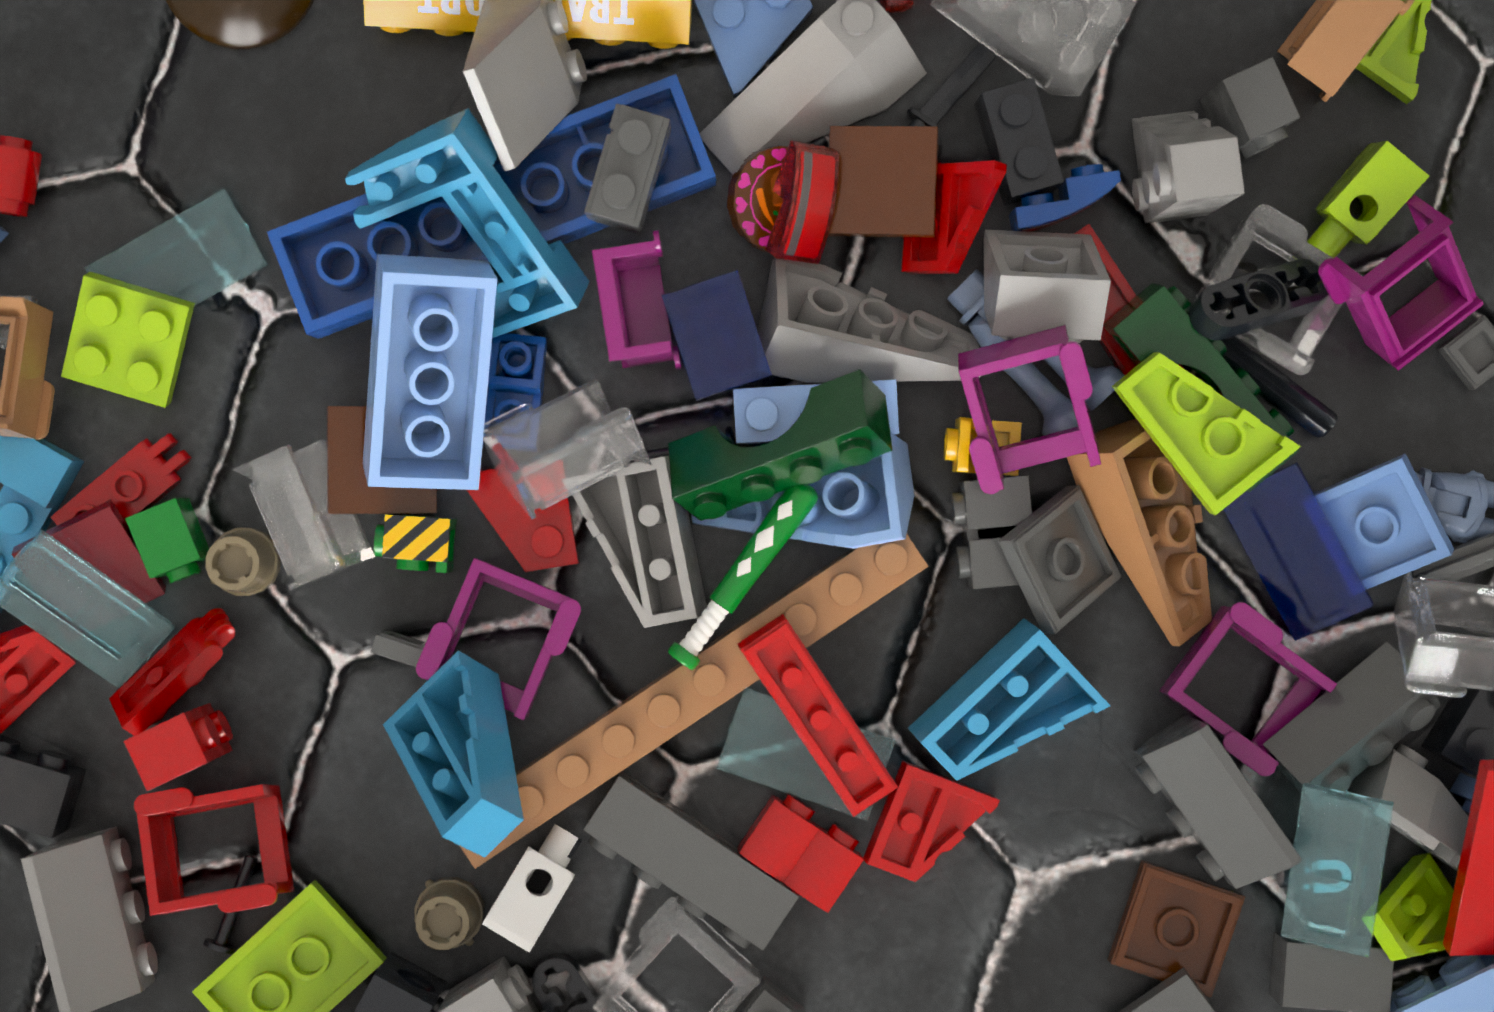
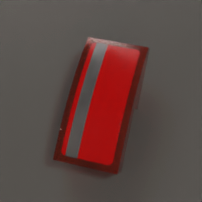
M790 141L772 190L783 199L765 248L775 258L819 264L826 245L835 208L839 175V152L830 147Z

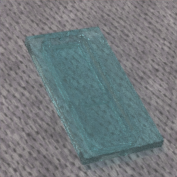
M223 189L84 268L87 273L94 272L187 300L197 305L265 267L268 263L252 237L248 224L244 223L228 192Z
M43 529L31 542L23 547L6 566L3 574L0 576V607L118 689L144 661L150 658V655L175 627L174 623Z
M749 688L744 689L732 723L728 726V735L716 768L852 816L773 697ZM859 727L885 768H887L896 740ZM873 805L854 817L868 821Z
M1304 783L1294 841V848L1303 861L1290 868L1281 937L1369 958L1394 802L1354 794L1350 791L1345 792Z

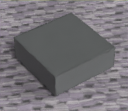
M1485 315L1477 317L1437 348L1469 391L1476 390L1494 376V326Z
M385 630L376 634L370 653L416 667L426 642Z

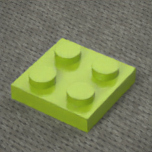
M88 272L83 275L61 377L166 408L172 402L195 303L94 272Z

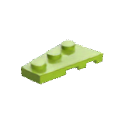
M1153 352L1111 386L1203 506L1213 515L1221 512L1301 447L1286 436L1280 435L1262 423L1259 418L1247 410L1238 407L1214 391V388L1159 352Z

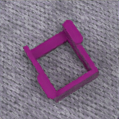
M1416 195L1407 201V205L1419 233L1362 277L1338 257L1326 259L1320 265L1318 271L1330 299L1336 304L1346 302L1366 346L1398 371L1484 305L1483 301L1475 293L1449 226L1454 222ZM1428 258L1434 275L1438 280L1391 317H1388L1379 296Z
M659 230L653 231L654 241L592 250L609 361H621L622 368L674 361L676 370L682 369L678 346H673L659 262V257H663Z
M1066 325L958 354V371L977 433V437L969 445V451L980 488L984 493L995 494L999 490L1004 489L1003 473L1087 452L1090 467L1101 465L1098 442L1086 403V399L1091 396L1093 388L1082 347L1077 342L1069 341ZM1059 355L1078 427L999 447L979 376Z
M474 558L447 623L440 622L432 627L417 662L416 673L420 678L429 680L453 656L484 582L554 610L557 613L525 689L522 690L500 680L504 708L515 713L514 717L525 720L529 716L552 657L562 654L566 649L581 613V606L574 598Z
M1238 602L1232 605V607H1220L1212 621L1206 626L1159 691L1198 720L1208 724L1213 731L1222 736V744L1227 752L1257 774L1270 776L1275 772L1279 762L1267 753L1263 744L1311 705L1320 691L1331 693L1337 684L1281 643L1283 632L1278 626L1248 604ZM1229 629H1232L1297 677V680L1252 741L1184 693V690Z

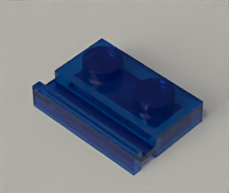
M737 270L672 293L661 295L696 401L772 376Z

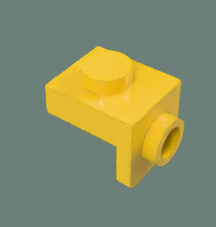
M956 418L955 428H946L944 460L952 461V472L976 474L969 451L971 441L977 437L971 418ZM992 421L999 447L1021 441V422ZM1018 470L1003 473V475L1018 476Z

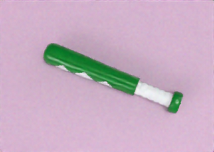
M800 484L783 491L729 571L710 595L711 601L708 607L704 609L697 622L686 634V637L680 643L674 642L669 647L668 653L690 670H694L700 662V659L697 657L699 652L703 649L704 644L708 642L709 637L713 635L715 629L719 627L720 622L724 620L725 615L728 613L733 614L758 578L816 504L818 494L812 486Z

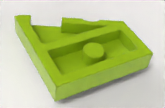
M1430 853L1416 855L1408 861L1362 915V918L1390 961L1446 950L1443 946V940L1454 890Z

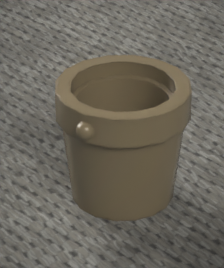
M239 527L225 532L214 542L206 555L205 568L211 583L235 596H252L265 591L275 582L280 571L281 555L278 550V540L271 539L267 533L256 528Z
M443 877L436 881L427 880L425 883L426 888L419 895L414 907L416 931L419 938L428 947L436 950H449L464 944L471 946L474 943L473 937L480 930L484 920V902L479 891L470 882L458 877Z

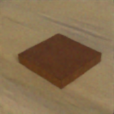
M830 126L829 156L835 158V178L826 234L828 236L935 238L939 149L938 126Z
M327 406V514L437 513V489L368 487L363 468L366 406Z
M1141 860L1107 960L1113 965L1161 981L1166 980L1184 967L1205 996L1212 997L1245 896L1230 889Z

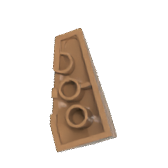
M1133 419L1095 433L1101 465L1090 467L1087 452L1069 456L1067 460L1075 483L1080 486L1102 535L1172 646H1181L1212 621L1206 557L1197 552L1195 523L1203 522L1201 505H1193L1190 487L1139 421Z

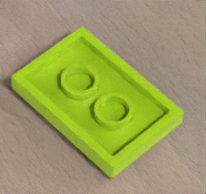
M314 880L196 987L192 993L210 1012H330L372 974L387 957L324 888Z

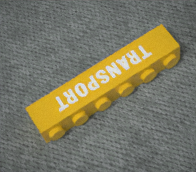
M363 0L365 26H379L383 31L390 33H403L413 28L434 30L435 33L443 36H457L464 32H475L485 0ZM559 0L567 16L569 28L568 32L565 33L567 40L572 38L594 39L595 42L608 46L620 45L625 41L647 42L650 46L660 49L674 48L678 44L689 45L692 0Z

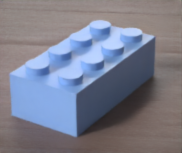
M377 254L363 449V468L368 487L479 490L497 277L489 261Z

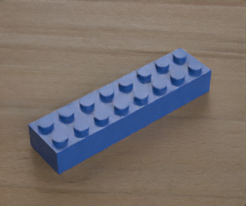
M676 74L565 116L515 169L504 171L499 157H497L493 167L548 245L559 240L566 244L610 227L589 220L584 211L606 136L611 134L609 125L616 104L670 119L671 133L648 212L716 186V175ZM363 194L267 231L307 335L317 339L373 318L377 254L486 261L488 259L442 196L359 229L353 214L358 206L369 205L367 195Z

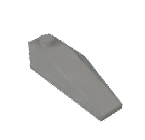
M838 0L699 134L703 144L733 176L745 162L744 160L753 152L771 146L797 148L820 137L829 136L830 126H848L867 117L871 118L887 111L923 79L927 73L897 23L876 0Z

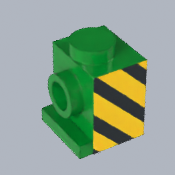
M385 514L384 525L377 524L374 555L382 558L397 559L396 569L429 571V561L436 562V573L453 572L457 519Z

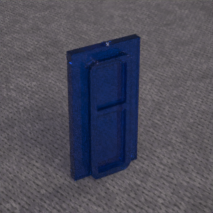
M1297 462L1271 474L1250 493L1245 491L1223 509L1295 641L1330 625L1334 626L1339 621L1374 605Z

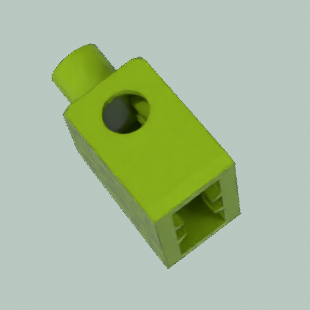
M1382 141L1368 144L1315 208V211L1325 220L1306 243L1325 259L1335 258L1350 240L1355 244L1367 245L1421 187L1429 175L1390 142ZM1355 197L1362 204V213L1358 219H1354L1350 214V204Z

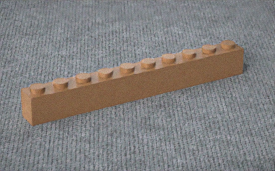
M907 534L904 540L850 549L703 647L697 656L700 662L694 670H690L682 663H679L517 771L516 777L524 820L485 858L460 846L476 869L758 681L760 678L741 652L737 643L781 614H784L807 648L929 566Z

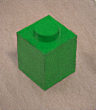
M174 498L125 518L150 579L167 576L170 584L201 572L198 563L206 560V555L210 548L189 498Z

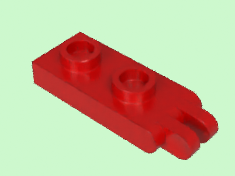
M171 433L162 437L154 445L147 438L121 457L50 518L58 526L111 499L126 522L125 518L151 508L182 481L176 472L185 466L192 457L184 449L168 461L165 460L163 455L178 443Z
M214 608L205 616L194 618L188 622L109 698L124 730L135 736L161 720L168 711V708L190 687L201 682L207 671L221 659L223 655L222 648L235 636V629L223 609Z

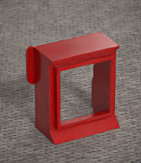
M261 784L194 796L190 789L181 787L142 794L135 799L134 809L137 813L150 916L218 905L219 909L225 913L238 912L273 905L278 898V894L295 891L280 785ZM253 803L264 883L184 897L174 817Z

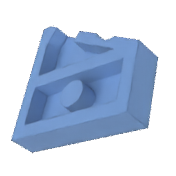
M694 0L696 10L734 98L748 87L750 81L767 62H770L782 48L786 39L793 31L800 27L813 10L810 0Z

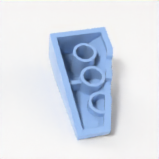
M891 433L893 451L874 457L866 464L849 466L823 476L819 481L809 484L817 491L818 500L790 539L851 549L906 539L914 500L908 444ZM783 491L774 494L768 500L751 502L727 511L719 518L699 521L691 514L692 523L755 533Z

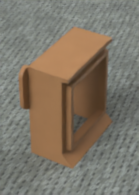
M1316 0L1277 51L1289 60L1287 64L1322 89L1319 97L1326 102L1335 95L1397 14L1404 15L1415 0Z
M0 296V324L10 325L0 388V436L41 440L49 433L55 394L54 386L50 382L44 381L53 311L21 297Z

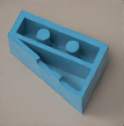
M1023 618L913 722L908 729L957 781L1017 752V747L1046 733L1050 736L1065 729V724L1092 711L1098 713L1110 707V705L1044 633Z
M458 650L383 726L441 836L485 858L524 818L499 674Z

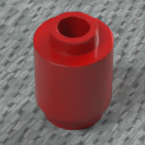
M0 135V214L27 217L29 205H35L42 154L32 151L33 142L30 140Z

